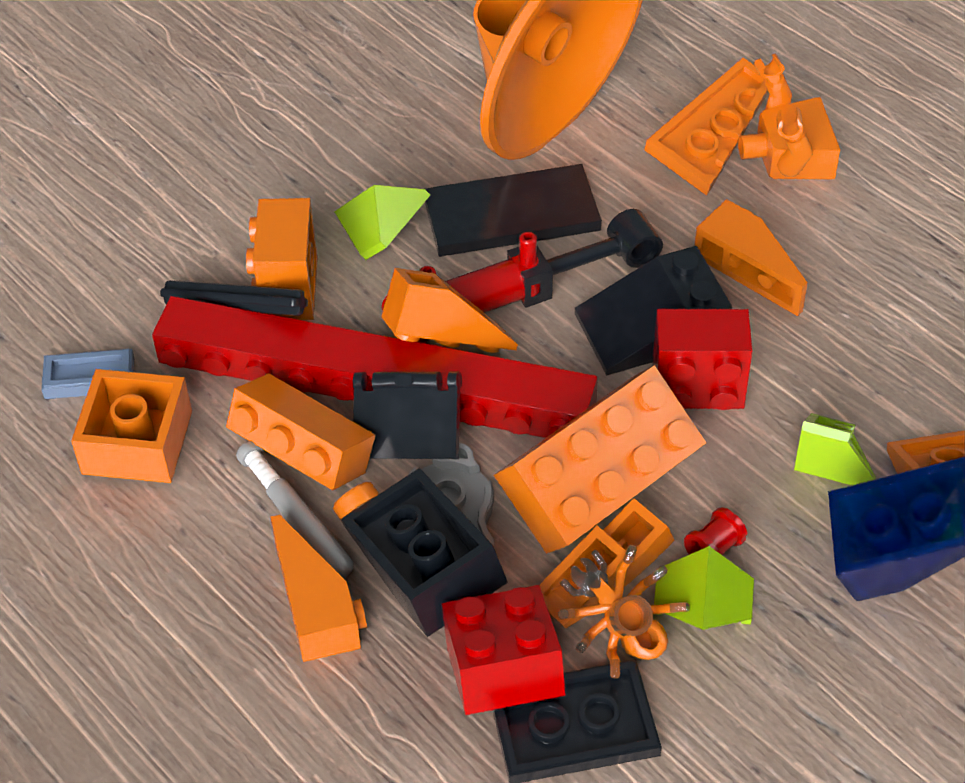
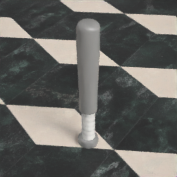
M251 441L242 444L236 453L239 463L253 470L254 474L267 489L268 497L287 522L344 579L347 578L354 567L351 557L300 498L285 478H280L267 459L264 458V450Z

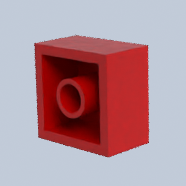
M657 309L652 366L655 365L684 409H744L753 352L749 309Z
M540 585L518 587L508 591L441 603L447 650L465 715L565 696L562 649Z

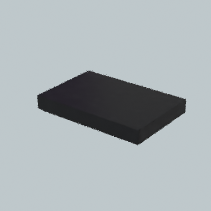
M636 659L620 662L618 677L610 675V664L565 672V696L492 710L509 783H523L661 756V743Z

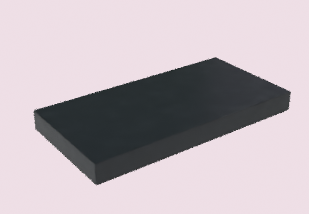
M583 164L424 188L430 194L429 198L425 201V206L439 257L519 244V237L524 232L534 233L537 241L601 231L602 220Z

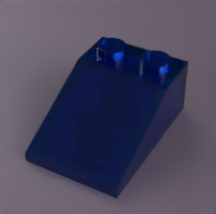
M965 457L828 491L836 576L856 602L904 591L965 557Z

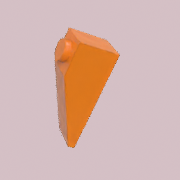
M726 199L696 227L695 246L698 247L708 265L792 314L799 316L803 312L808 282L764 221L751 211Z
M281 515L271 516L276 549L303 662L361 649L358 629L367 628L361 599H351L347 581Z

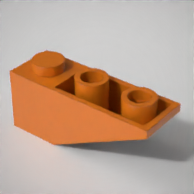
M394 268L381 316L392 330L394 336L408 342H418L420 338L433 339L441 345L453 348L459 347L460 343L470 344L490 353H497L500 349L517 351L518 344L499 324L437 274Z

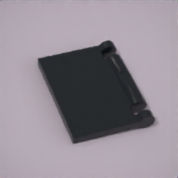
M440 371L374 372L372 375L373 391H366L368 377L365 372L354 373L352 380L354 387L353 422L376 435L369 459L459 460L460 388L462 386V376L459 371H450L448 373V391H441L443 381Z

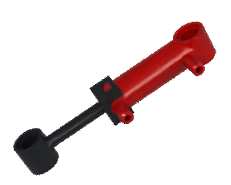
M633 208L619 213L611 220L607 228L609 238L546 260L537 246L536 235L532 232H524L519 237V246L507 250V260L445 282L484 313L520 300L524 307L527 308L552 299L553 275L614 254L619 257L622 256L630 267L639 268L659 256L662 252L663 241L645 215L639 209ZM424 266L419 270L436 274V270L431 266ZM387 296L385 297V299H384L383 302H382V307H381L382 311H383V309H384V305H385V301H386ZM420 338L418 342L425 343L429 339Z

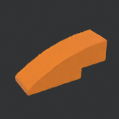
M633 498L603 530L596 525L540 584L549 614L565 629L584 618L566 617V610L598 605V599L590 588H599L601 577L610 588L615 589L617 566L626 554L632 556L633 562L626 572L624 587L631 583L675 541L669 527Z

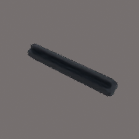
M169 280L165 283V287L160 290V296L164 297L165 304H167L170 296L254 312L294 316L303 314L304 307L308 306V299L305 298L304 291L300 289Z

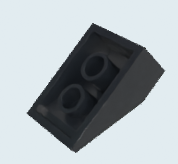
M697 246L657 256L575 307V316L606 376L653 363L657 309H732L730 301Z
M420 468L341 519L344 527L402 608L427 637L444 626L441 603L461 600L466 597L492 594L508 583L491 542Z

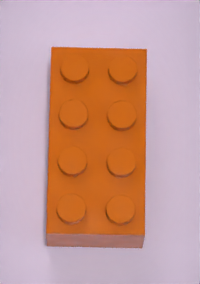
M655 365L628 379L495 473L494 477L547 554L573 543L707 442Z

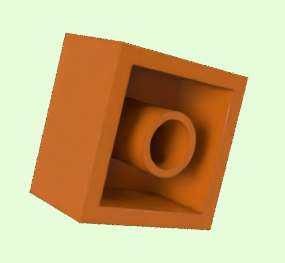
M310 198L258 199L257 217H250L249 220L250 241L254 243V248H247L246 251L247 273L255 274V278H252L251 286L290 288L304 291L305 298L308 299V306L304 307L303 314L299 316L270 315L297 320H314L318 255Z
M95 369L71 440L81 474L171 483L192 414L185 377Z

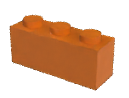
M266 374L234 389L226 424L228 429L253 442L258 447L332 491L366 473L376 436L374 433L271 374Z

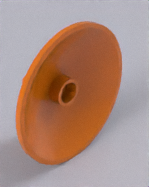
M477 0L473 16L487 80L480 113L481 134L486 146L504 159H522L541 150L575 121L596 96L619 60L633 31L643 0Z

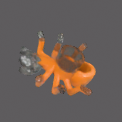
M634 545L627 547L623 560L617 566L615 589L608 586L607 563L597 550L592 551L591 555L599 565V570L595 563L587 558L580 559L586 569V573L582 572L577 566L571 568L570 576L572 582L580 587V589H575L566 579L560 581L562 587L573 597L584 595L589 598L596 597L598 599V605L559 610L558 616L560 619L605 613L604 618L583 635L582 640L576 645V650L578 653H583L591 645V641L607 627L610 636L606 655L610 660V676L615 679L620 677V658L617 654L619 638L622 647L628 655L639 660L658 658L666 650L668 638L665 629L658 621L653 619V615L687 612L690 610V604L687 602L650 605L644 598L640 597L642 592L667 574L668 569L665 566H660L652 574L642 579L627 596L622 597L626 572L632 564L637 551Z

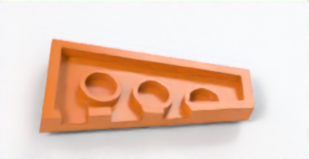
M742 58L649 137L644 150L707 196L736 148L739 136L744 134L768 94L765 78L760 76L751 62Z

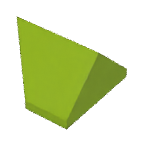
M373 185L334 212L359 254L367 260L388 247L429 198L430 194L425 189Z
M811 413L803 422L794 470L885 494L854 435L856 424Z
M708 546L657 568L654 605L686 602V612L665 614L702 630L738 622L751 625L754 578Z

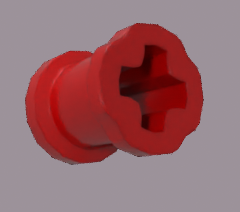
M720 507L712 512L710 521L699 531H690L685 536L684 546L689 555L708 546L723 555L732 546L743 544L746 541L748 532L745 524L737 515L728 508Z

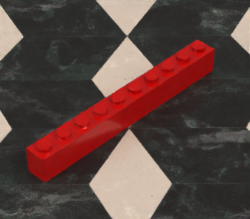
M170 296L152 333L158 362L167 364L170 367L188 368L208 372L215 376H229L249 381L266 374H271L303 393L311 392L332 396L343 401H354L352 380L355 372H365L367 374L368 385L366 391H373L372 375L374 372L440 371L443 381L441 391H448V373L450 371H459L462 376L460 422L472 426L481 425L507 430L518 435L527 434L546 438L597 401L598 376L420 342H408L388 336Z

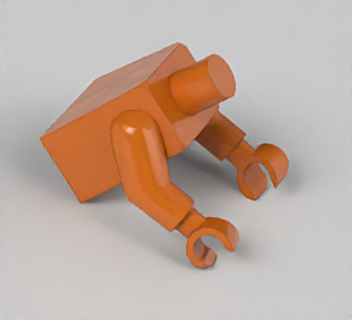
M777 54L772 55V61L766 66L761 59L755 60L754 66L760 76L765 78L769 97L765 110L759 115L757 134L740 135L738 138L740 158L744 160L762 157L768 176L773 179H835L840 147L821 97L791 103L792 92L782 74L785 67Z

